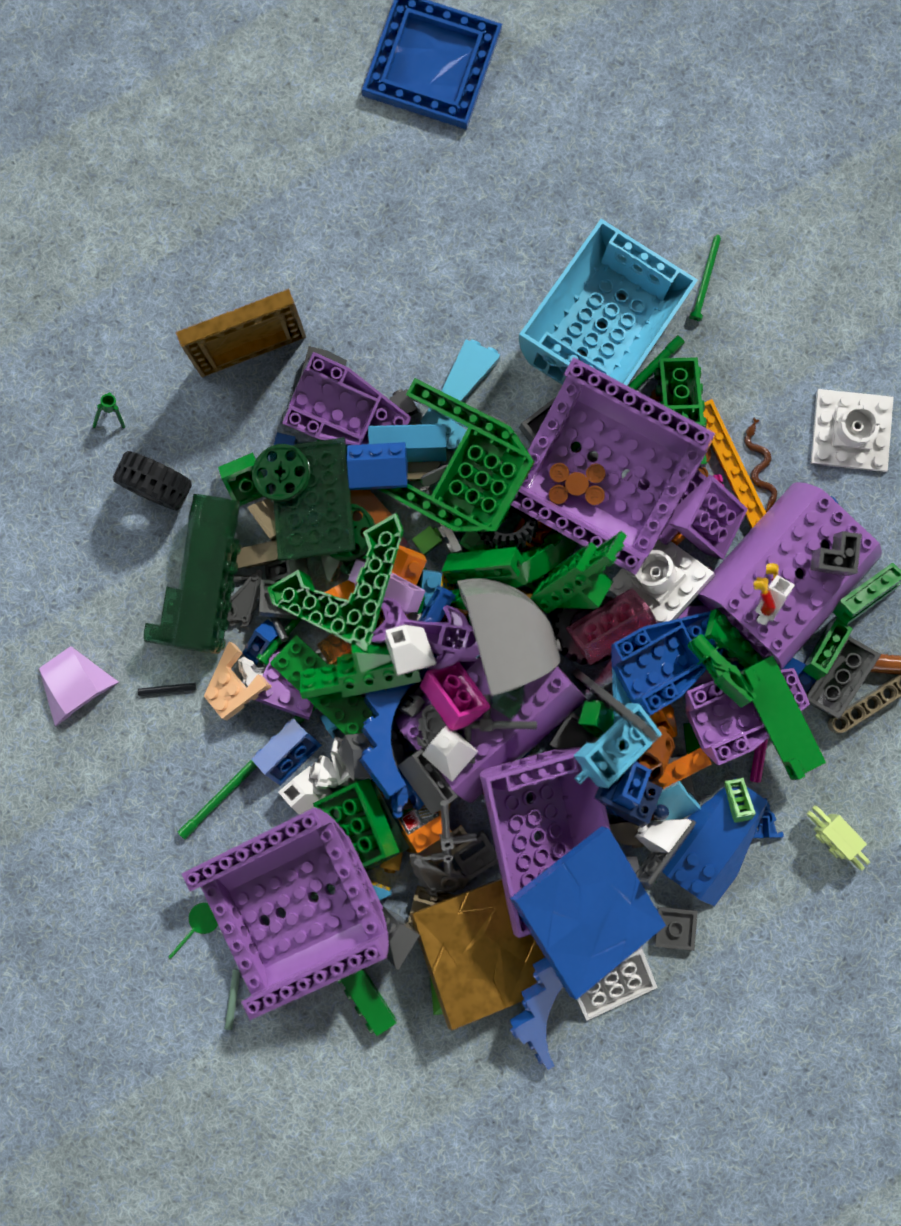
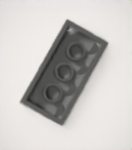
M849 636L827 675L816 681L808 693L807 698L810 705L840 720L881 654Z

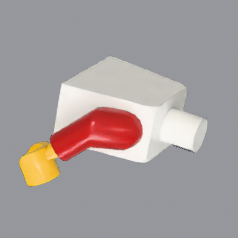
M768 563L766 565V574H773L772 583L769 587L766 578H756V581L753 583L755 590L762 591L760 593L762 599L755 610L759 613L756 621L762 625H766L769 620L773 621L795 586L781 576H778L779 566L775 563Z

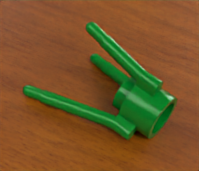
M111 392L104 394L100 399L101 404L97 405V412L92 427L96 428L101 411L103 410L107 413L114 411L121 427L124 429L125 424L119 412V407L116 405V398Z

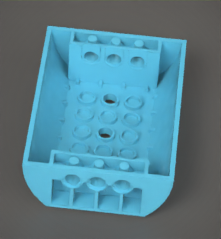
M600 219L520 332L519 345L521 351L530 365L563 385L567 378L564 373L573 357L628 385L698 279L603 219ZM622 293L626 299L619 300L616 295ZM597 322H604L607 327L601 329L597 326ZM583 350L586 352L587 356L584 357L577 351Z

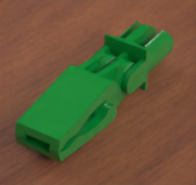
M699 634L688 643V648L700 660L697 664L702 663L714 679V683L738 706L742 708L755 700L757 695L738 668L730 664L717 651L719 646L714 648L703 634Z

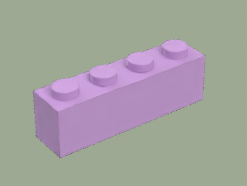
M367 559L355 560L348 579L355 583V587L361 567H364ZM391 572L384 598L396 600L404 613L409 614V612H418L425 590Z

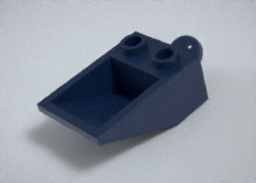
M626 771L609 788L598 787L594 799L621 818L641 828L649 824L652 815L658 820H665L669 816V809L665 805H657L663 788L649 781L645 787L640 805L628 810L612 802L617 785Z

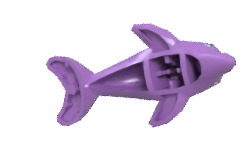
M391 598L383 599L381 608L384 612L385 621L374 631L372 643H385L386 630L409 625L424 628L432 653L438 656L435 659L436 665L430 666L428 669H443L454 665L458 661L471 662L481 659L473 627L469 625L465 615L457 608L448 605L443 607L449 622H422L408 620L402 607L396 600Z

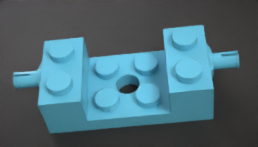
M627 703L625 705L645 721L659 737L662 735L650 719V715H647L640 704ZM616 714L614 717L617 722L596 743H586L574 755L582 768V771L574 779L577 780V783L581 784L589 777L596 786L609 788L654 742L650 741L621 716ZM621 740L625 742L623 751L619 749V742Z

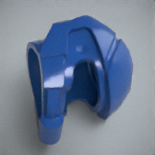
M401 774V777L406 786L391 797L392 816L396 819L402 816V809L404 804L407 803L408 798L417 811L424 806L423 801L403 774Z

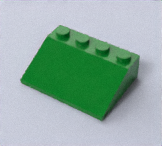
M370 779L355 782L313 803L315 808L324 811L332 817L344 833L349 836L363 867H367L399 852Z

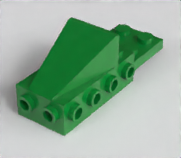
M698 357L659 358L658 366L654 368V379L658 380V385L655 387L656 396H659L658 403L706 428V417L703 414L705 402L702 400L703 384L700 383L701 367L698 365ZM706 454L699 467H706Z
M621 530L598 547L590 542L546 573L530 599L547 614L555 608L597 609L613 584V581L603 571L606 565L609 567L616 561V554L623 549V542L627 535Z
M371 642L368 652L356 644H351L352 654H343L337 657V664H328L324 667L308 668L300 671L301 698L305 699L341 691L343 698L421 682L420 670L423 669L397 676L386 642L380 644Z

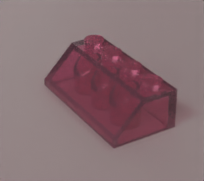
M630 588L568 626L566 630L581 654L591 665L611 653L613 643L644 626L657 624L651 608L633 588Z

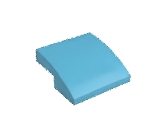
M680 781L664 788L657 802V805L662 804L669 809V816L665 820L683 819L701 810L700 805L691 792L688 793Z

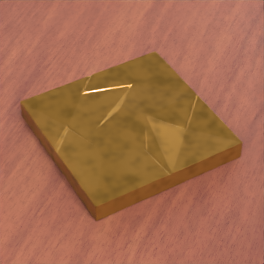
M289 289L175 332L182 349L201 377L306 338Z
M502 878L409 914L414 929L419 934L418 941L448 1029L455 1030L520 1003L524 1000L521 992L537 983L533 975L536 972L533 964L545 958L532 934L519 938L513 933Z

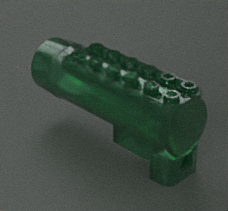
M193 494L178 588L166 587L161 623H145V642L219 654L221 650H224L226 640L224 639L225 631L228 630L229 626L227 617L228 612L232 608V601H230L231 593L235 589V582H233L234 574L238 570L237 556L241 552L240 540L235 539L238 527L239 501Z

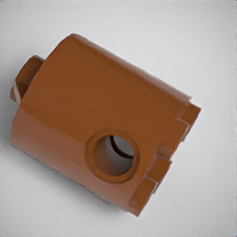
M662 726L657 727L662 735L636 760V762L651 769L649 782L657 781L663 776L675 749L673 738L667 733L666 728Z

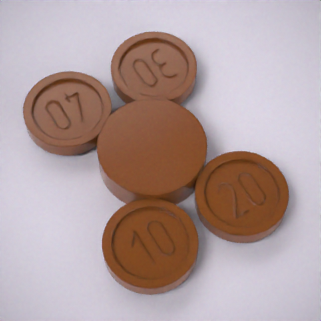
M556 463L550 468L549 474L553 481L558 483L565 481V487L555 485L549 491V499L554 504L565 503L568 499V492L574 496L585 494L586 501L591 505H599L604 501L605 492L601 487H589V481L600 483L604 480L606 471L602 465H590L586 470V476L580 472H574L569 475V469L563 463Z

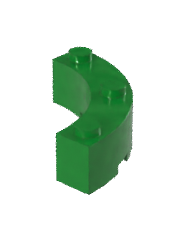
M552 528L543 538L544 543L539 547L533 546L521 553L524 562L522 566H517L520 571L518 578L496 581L517 588L535 579H541L547 572L558 566L573 553L578 542Z

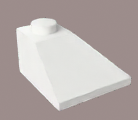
M445 726L422 755L448 779L453 781L479 751L456 731L451 732L448 726Z
M689 819L650 821L648 825L642 828L638 827V833L635 837L651 852L669 853L691 821Z

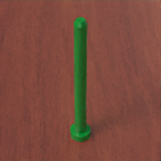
M715 235L713 238L695 308L689 315V319L700 322L703 318L701 311L720 245V235Z
M297 617V620L292 619L284 628L287 635L302 620L301 618ZM279 635L263 655L259 654L256 657L264 666L270 663L268 659L283 643Z

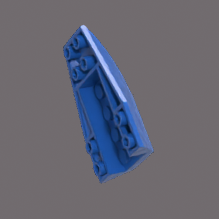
M710 612L644 626L612 644V667L629 700L633 704H640L647 715L654 714L682 697L707 670L702 663L697 664L700 660L688 648V643L699 634L705 636ZM713 639L708 640L714 648L717 647L715 645L716 641ZM725 648L717 649L720 655L726 650Z

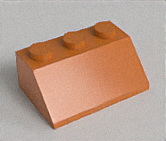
M399 545L392 573L417 585L427 562L425 555Z

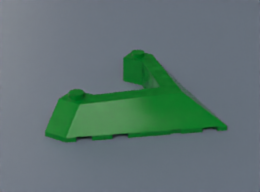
M398 514L391 515L363 532L369 547L366 554L368 558L364 567H361L355 581L357 585L348 600L315 590L311 577L298 569L267 588L272 604L351 644H356L368 652L404 531Z

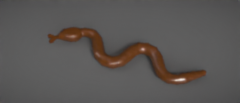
M754 417V423L746 430L745 444L750 450L761 453L764 456V460L752 470L751 479L754 485L771 492L766 508L767 513L776 502L777 490L774 485L762 481L758 477L759 473L769 466L772 458L767 448L751 442V437L754 436L756 430L755 424L760 421Z

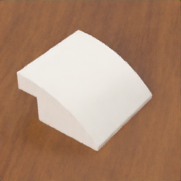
M641 947L577 999L586 1021L658 988L643 949Z

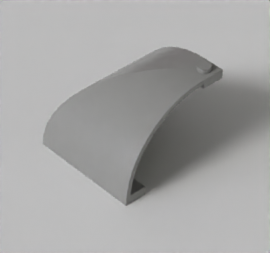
M476 578L457 581L462 601L470 616L491 695L530 683L558 666L560 663L558 651H561L559 640H555L553 629L546 616L527 595L517 588L496 580Z

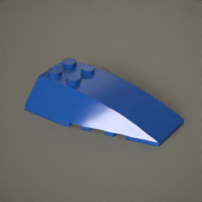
M738 786V787H733V788H732V791H733V790H738V789H741V788H740V786ZM723 787L709 801L701 805V810L686 818L694 820L696 822L695 827L663 870V873L699 900L713 906L717 904L738 876L768 802L749 787H747L756 813L753 819L734 823L726 789ZM740 794V795H735L734 797H735V798L742 797V794ZM744 802L737 803V805H744Z

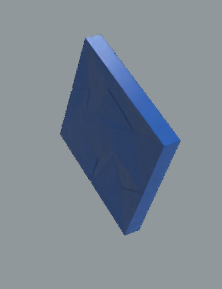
M394 0L365 79L362 96L467 130L502 31V24L430 0Z
M603 826L510 898L566 992L575 1000L580 998L666 926L610 829Z

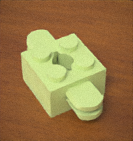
M816 805L812 807L816 815L811 811L806 813L817 825L813 829L817 833L815 837L822 844L826 843L830 847L829 852L835 858L839 857L841 860H850L861 871L865 868L861 862L865 865L870 864V861L861 852L867 843L840 815L829 814L826 816Z

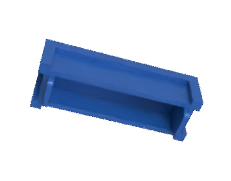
M438 585L418 621L440 622L445 615L443 607L446 605L450 606L452 601H456V595Z

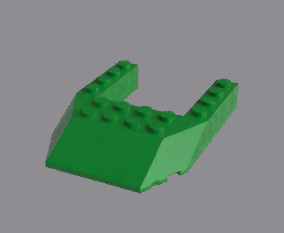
M414 378L406 393L409 398L468 429L431 496L409 484L405 488L378 490L453 531L497 532L535 461L512 427Z

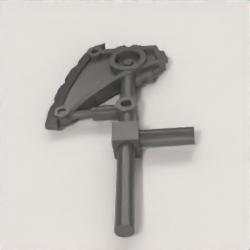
M219 514L221 556L215 559L197 560L196 564L197 567L219 566L222 568L221 581L223 582L224 597L221 601L218 600L216 606L210 611L211 621L220 625L223 624L225 627L229 625L231 627L235 626L236 623L242 621L241 627L249 626L253 618L251 614L258 605L257 599L259 598L262 570H256V573H252L250 576H230L232 563L228 549L226 514ZM242 580H247L243 584V586L235 594L231 596V582H240Z
M483 695L491 705V695ZM432 704L425 706L426 709L421 714L422 718H419L418 721L420 723L418 728L419 731H422L423 739L417 737V744L424 749H427L433 739L447 726ZM490 707L483 714V719L473 721L470 725L461 729H465V740L470 743L472 741V729H480V731H493V729L537 730V721H493L491 719ZM475 757L469 763H475Z
M446 800L440 802L442 834L439 835L442 853L431 854V856L427 857L415 854L409 855L415 876L431 897H438L437 893L439 892L448 894L449 892L453 893L456 890L464 889L468 883V878L459 869L454 870L452 868L453 856L451 849H454L453 844L477 841L476 833L452 836L449 825L448 801ZM428 860H444V868Z

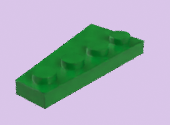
M718 608L710 612L705 638L716 641L715 645L717 647L719 646L720 649L725 648L727 655L731 658L736 657L739 664L745 669L763 660L761 655L751 647L749 641L743 638L738 629L728 621L727 617Z

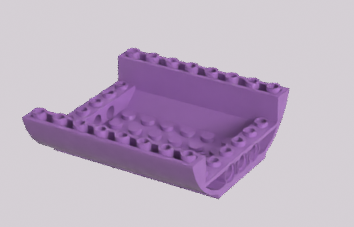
M573 357L564 373L567 378L528 449L535 462L511 505L583 546L592 542L598 547L622 530L627 537L623 542V549L616 554L617 559L614 563L636 575L691 483L715 433ZM576 441L582 446L581 451L578 453L573 452L571 449L572 444ZM591 451L598 453L599 457L596 462H591L588 459V454ZM556 463H563L568 467L569 475L574 472H580L586 476V470L590 465H602L606 471L604 480L600 483L589 481V487H601L605 492L604 501L599 505H591L586 501L585 494L574 496L568 492V499L565 503L554 504L549 499V491L555 485L565 487V481L561 483L553 481L549 474L550 468ZM626 469L630 470L633 474L632 479L629 481L622 478V472ZM641 479L649 481L650 486L647 490L640 489L639 482Z
M314 807L182 873L190 892L201 887L251 993L249 997L241 1002L249 1020L387 957L388 931L382 910L383 906L349 836L344 833L332 817L318 808ZM328 884H332L335 887L334 894L328 892ZM311 892L318 894V902L311 899ZM280 907L286 911L285 917L279 915L278 909ZM263 915L270 919L269 925L263 923Z

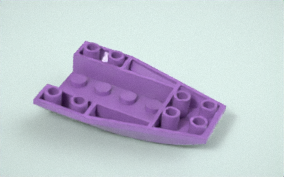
M312 352L291 397L282 424L317 439L351 445L369 444L368 426L408 425L411 416L349 367Z
M795 669L781 670L800 711L804 710L810 705V702ZM714 680L686 691L687 717L701 749L717 766L753 751L769 738L753 703L750 702L741 708L714 683Z

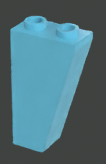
M466 339L442 392L464 402L499 362L500 354H498V351L491 347L485 348L476 340L471 339L469 341Z

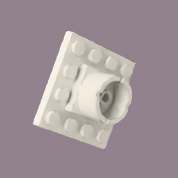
M818 389L811 464L887 472L894 397Z
M658 539L637 574L635 575L622 568L612 579L613 584L609 591L650 623L657 624L677 619L712 580L715 574L670 541L668 545H664Z

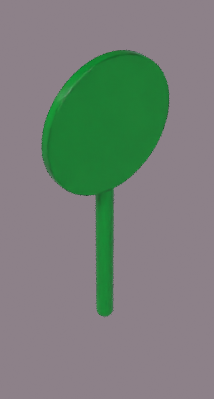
M199 903L191 909L188 920L192 930L168 956L169 959H172L194 932L208 934L216 929L218 923L208 903Z

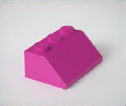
M459 661L443 669L427 671L420 685L451 732L467 727L491 707Z

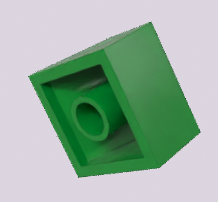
M253 452L218 467L221 479L236 508L263 497L255 487L252 478L253 465L256 461ZM260 470L258 473V477L264 478L263 473ZM269 487L267 488V493H268V494L271 493L270 490H269Z

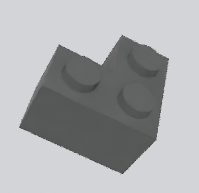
M845 531L834 534L832 550L819 548L812 551L810 570L846 576L857 574L862 534Z

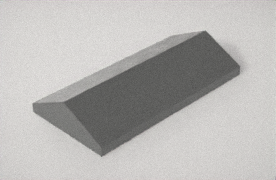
M690 820V825L669 853L651 852L638 869L636 875L644 889L649 890L690 835L696 824L694 820Z

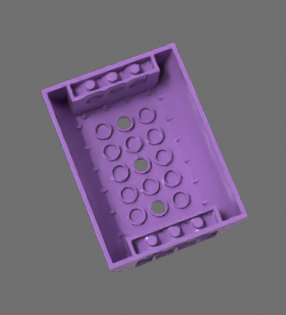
M796 482L785 491L714 570L715 576L696 597L709 610L712 611L718 608L727 617L728 621L738 629L743 638L749 641L751 647L761 655L763 660L773 656L780 670H782L831 615L838 602L853 590L882 555L881 546L872 535L823 489L811 484ZM841 531L862 534L857 574L846 576L810 570L812 551L821 548L820 543L822 540H826L829 544L828 549L832 550L834 534ZM768 563H775L779 566L778 576H781L795 586L773 621L769 620L766 625H762L756 621L759 613L755 611L762 599L760 596L762 591L755 590L753 583L756 581V578H766L769 587L772 583L773 574H766V565ZM797 568H800L804 573L802 579H798L795 576Z
M481 659L471 662H460L483 695H491ZM558 666L530 683L491 695V719L493 721H537V730L493 729V731H480V729H472V741H470V744L479 751L474 756L475 763H468L453 781L448 779L441 771L440 773L457 795L465 801L473 803L484 793L480 773L484 769L522 759L582 705L587 698ZM426 694L421 697L425 703L418 714L411 717L399 712L394 717L400 731L418 751L423 748L417 744V737L423 739L422 731H419L418 728L420 726L418 721L419 718H422L421 714L426 709L425 706L432 704ZM483 714L475 721H480V719H483ZM460 729L462 737L465 739V729Z
M582 747L553 749L486 768L480 773L512 930L519 938L531 933L510 898L598 828L603 826L610 829L606 807L594 799L598 786L589 777L581 784L577 783V780L574 779L582 771L581 765L574 757ZM531 792L533 800L527 803L526 795ZM536 831L541 833L538 841L534 840V833Z

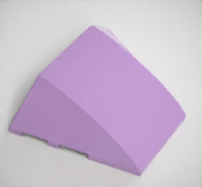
M72 646L39 668L55 726L70 717L72 713L119 683Z

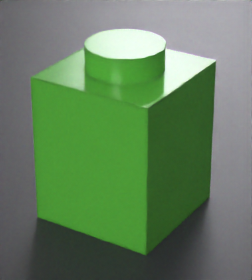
M429 526L414 537L412 542L426 556L442 543L440 538L443 536L436 527L433 529Z

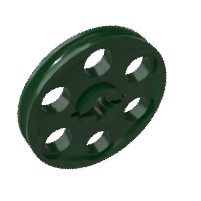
M276 444L265 449L257 457L252 470V478L257 490L264 497L275 502H286L298 497L306 489L311 475L310 464L306 456L298 448L289 444ZM290 452L296 453V458L293 461L287 460V455ZM271 453H277L275 461H268V456ZM301 467L304 468V475L297 477L295 474L296 470ZM262 469H266V477L259 478V471ZM281 469L285 471V473L282 474V477H280L277 474L281 472ZM289 484L295 485V490L292 493H286L285 491ZM270 485L276 486V491L273 494L267 493V488Z
M352 503L338 504L330 508L320 520L318 526L320 545L328 555L336 560L351 562L360 559L367 554L369 549L366 539L361 536V531L364 528H371L375 525L372 516L359 505ZM343 511V519L336 521L334 519L335 512ZM357 511L363 514L360 521L353 520V514ZM326 527L333 528V534L329 537H325L323 534V530ZM345 528L349 530L352 529V531L349 532V537L343 535L345 533ZM338 543L341 545V551L334 554L331 548L334 544ZM354 544L360 545L361 548L360 552L356 555L350 551Z

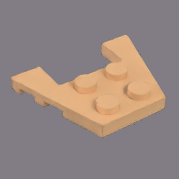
M230 641L204 694L209 704L226 721L245 708L247 702L257 699L259 693L263 690L267 691L271 688L267 680L257 674L248 687L241 682L231 668L243 653Z

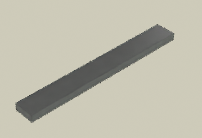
M578 668L572 672V675L582 686L650 741L655 742L659 738L645 721Z

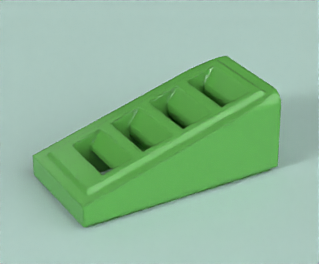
M744 778L725 781L724 785L734 823L753 819L756 813ZM738 786H740V788H741V789L733 790V791H732V788H733V787H738ZM740 794H742V797H738V798H735V797H734L735 795H740ZM744 802V805H737V803Z

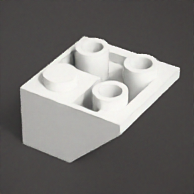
M403 625L386 630L385 642L397 676L436 665L424 628Z
M311 766L297 775L278 792L299 815L314 808V802L333 794L329 787L326 790L315 788V779L310 778Z

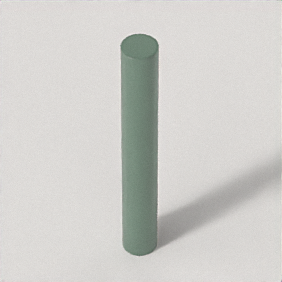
M233 969L224 1028L226 1030H232L240 979V970Z

